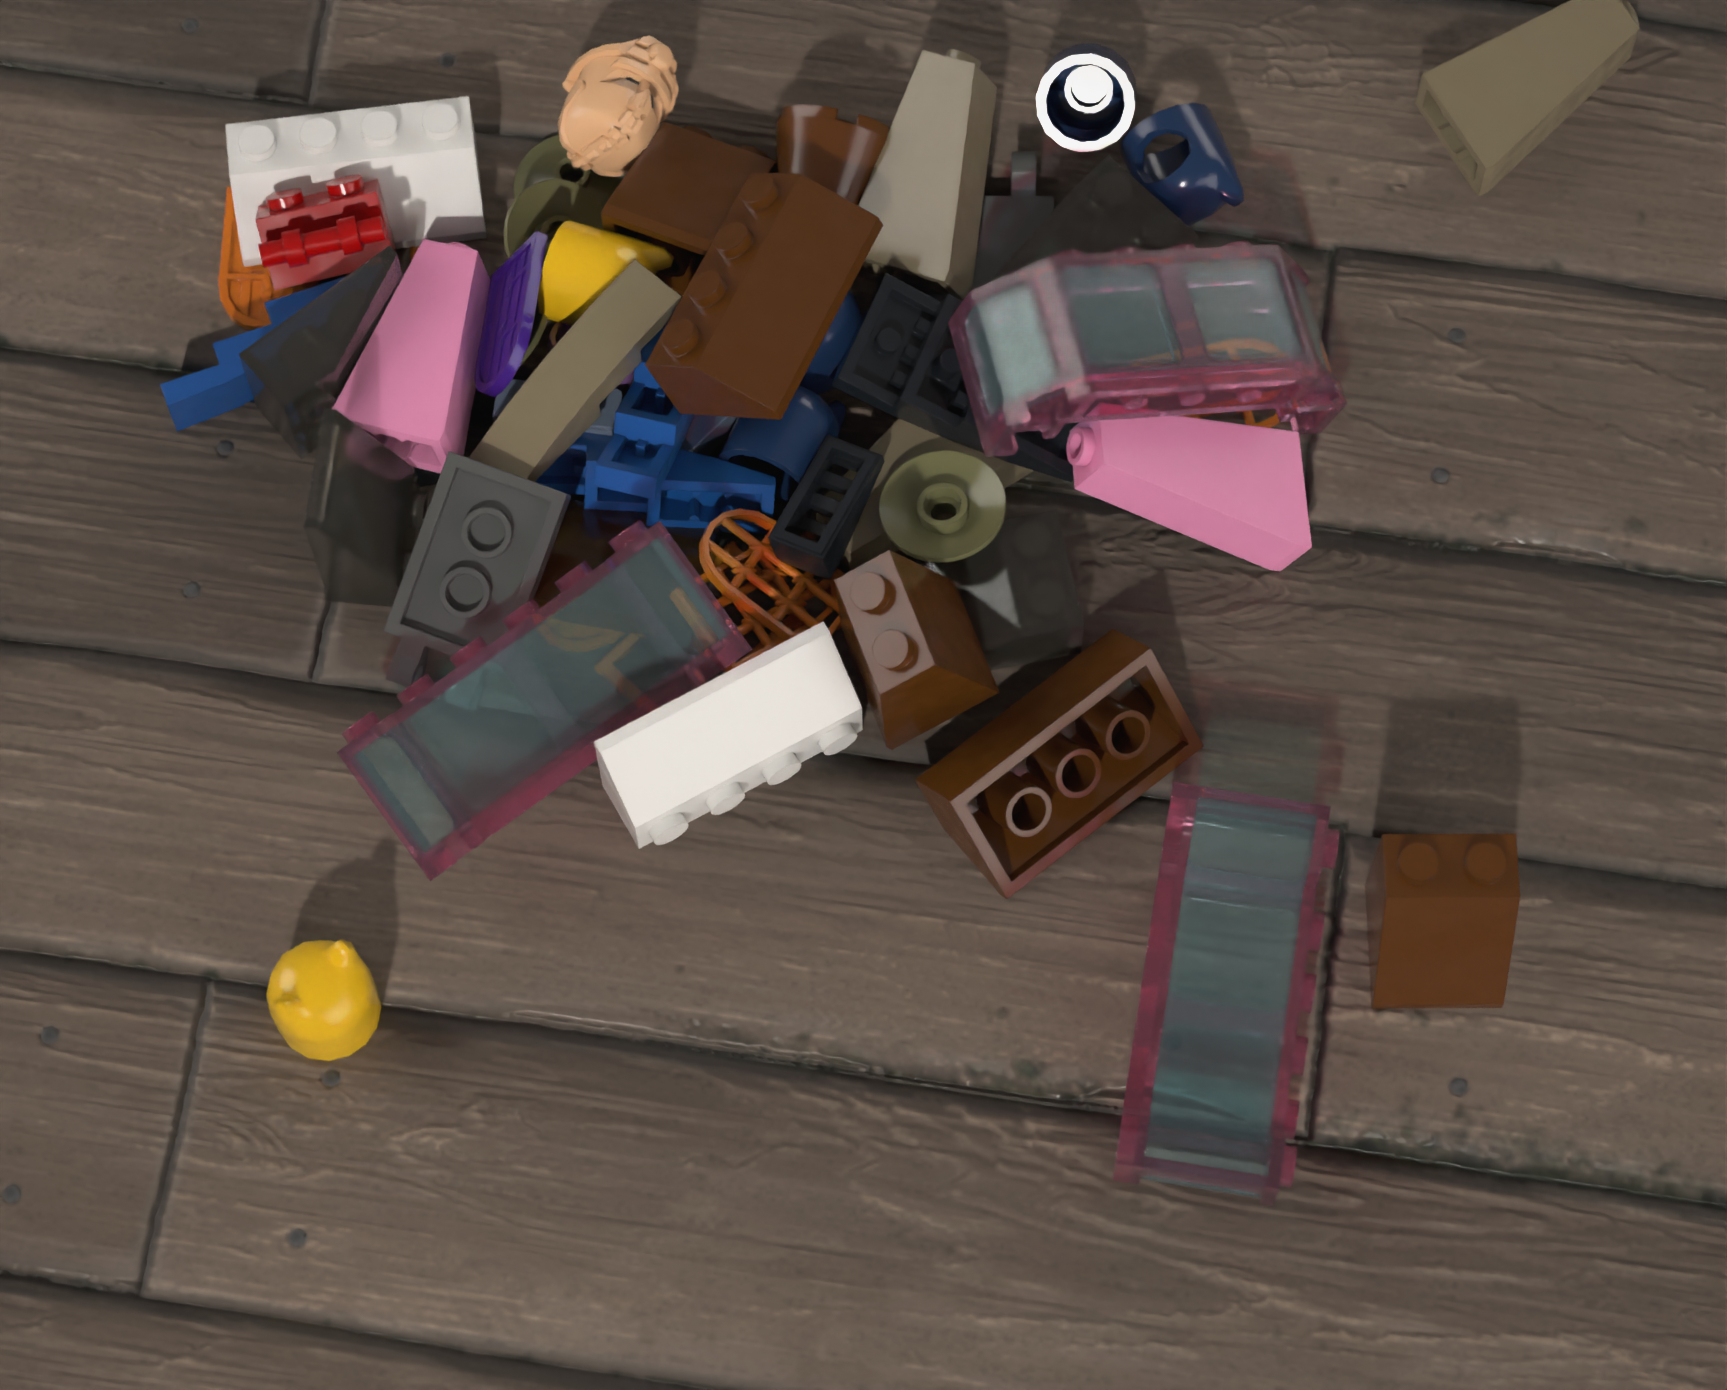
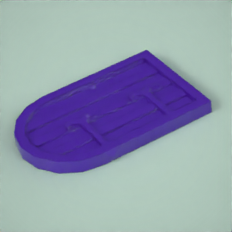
M536 231L491 275L476 362L475 385L477 391L492 397L502 393L512 381L529 344L548 235Z

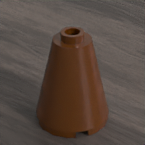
M799 104L784 107L776 123L777 173L802 174L852 203L859 205L875 163L887 140L890 127L861 114H858L856 124L837 118L838 108Z

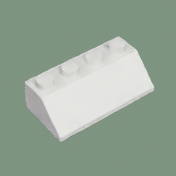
M469 96L225 124L229 177L244 267L262 265L258 247L261 239L255 218L258 207L267 205V196L297 188L302 189L303 196L327 191L326 183L349 175H362L364 182L378 179L396 249L420 246L423 239L449 243L487 238L476 137Z
M823 621L594 741L602 785L639 849L651 842H654L655 845H663L682 835L688 829V823L708 812H711L712 815H719L731 810L742 802L745 798V792L766 781L769 785H776L789 779L800 770L802 762L822 751L825 755H832L847 748L856 740L857 733L863 730L862 706L830 631Z

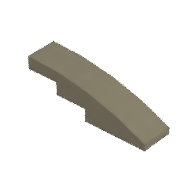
M634 259L546 355L500 413L469 458L535 482L601 416L599 404L642 362L640 350L669 322L681 300V296Z

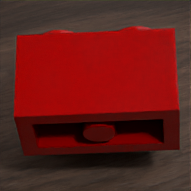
M349 175L326 183L327 191L303 196L302 189L297 188L280 191L266 197L267 205L258 207L255 221L261 243L258 244L260 257L264 268L268 267L274 290L395 263L396 247L378 179L364 182L362 175Z

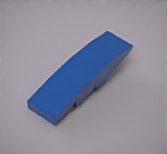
M383 265L266 302L265 306L271 322L270 325L212 343L219 365L160 384L176 430L180 431L252 401L297 377L347 343L383 312L392 298Z
M666 325L640 351L642 362L634 369V381L615 412L614 434L595 464L594 486L655 500L693 421L695 414H680L645 366Z
M584 432L535 481L566 494L585 495L584 509L647 513L646 526L706 528L722 512L739 508L758 511L773 519L776 477L715 457L681 449L655 500L594 486L595 464L612 436ZM734 520L735 523L750 534H767L769 532L753 522ZM722 524L715 528L720 529V532L732 533Z

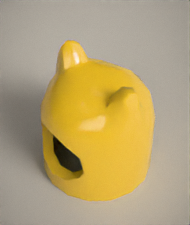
M564 221L557 229L544 260L538 293L539 312L547 316L549 320L573 326L588 307L634 259L656 275L658 271L671 267L674 256L664 247L573 221Z
M340 939L337 942L329 940L307 941L282 954L271 972L266 996L270 1014L288 1045L307 1058L324 1061L348 1057L366 1045L378 1027L381 1004L371 972L352 943L344 939Z

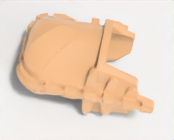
M650 35L643 36L642 38L623 43L606 44L596 47L575 61L570 68L566 80L562 83L564 89L569 94L565 99L558 121L560 143L568 151L567 158L572 161L573 167L581 168L584 171L591 169L601 176L619 177L630 170L642 151L647 148L660 123L672 111L679 91L675 76L677 62L667 45ZM631 77L632 79L638 81L639 85L627 80L626 78ZM651 94H652V96H653V107H654V108H652V104H651Z

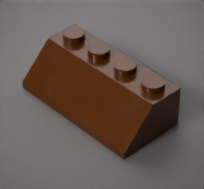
M750 173L645 364L679 413L781 420L883 227L879 217L802 174Z
M1111 629L921 774L915 781L943 829L999 894L1008 899L1204 746L1152 649Z

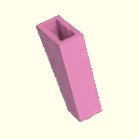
M427 239L422 240L329 413V417L348 452L440 474L449 451L464 456L476 390V362L491 281L478 250H473L471 247L459 242L446 244Z
M1098 405L1069 431L1066 453L1069 463L1073 465L1074 486L1078 491L1268 570L1282 571L1312 548L1299 432Z

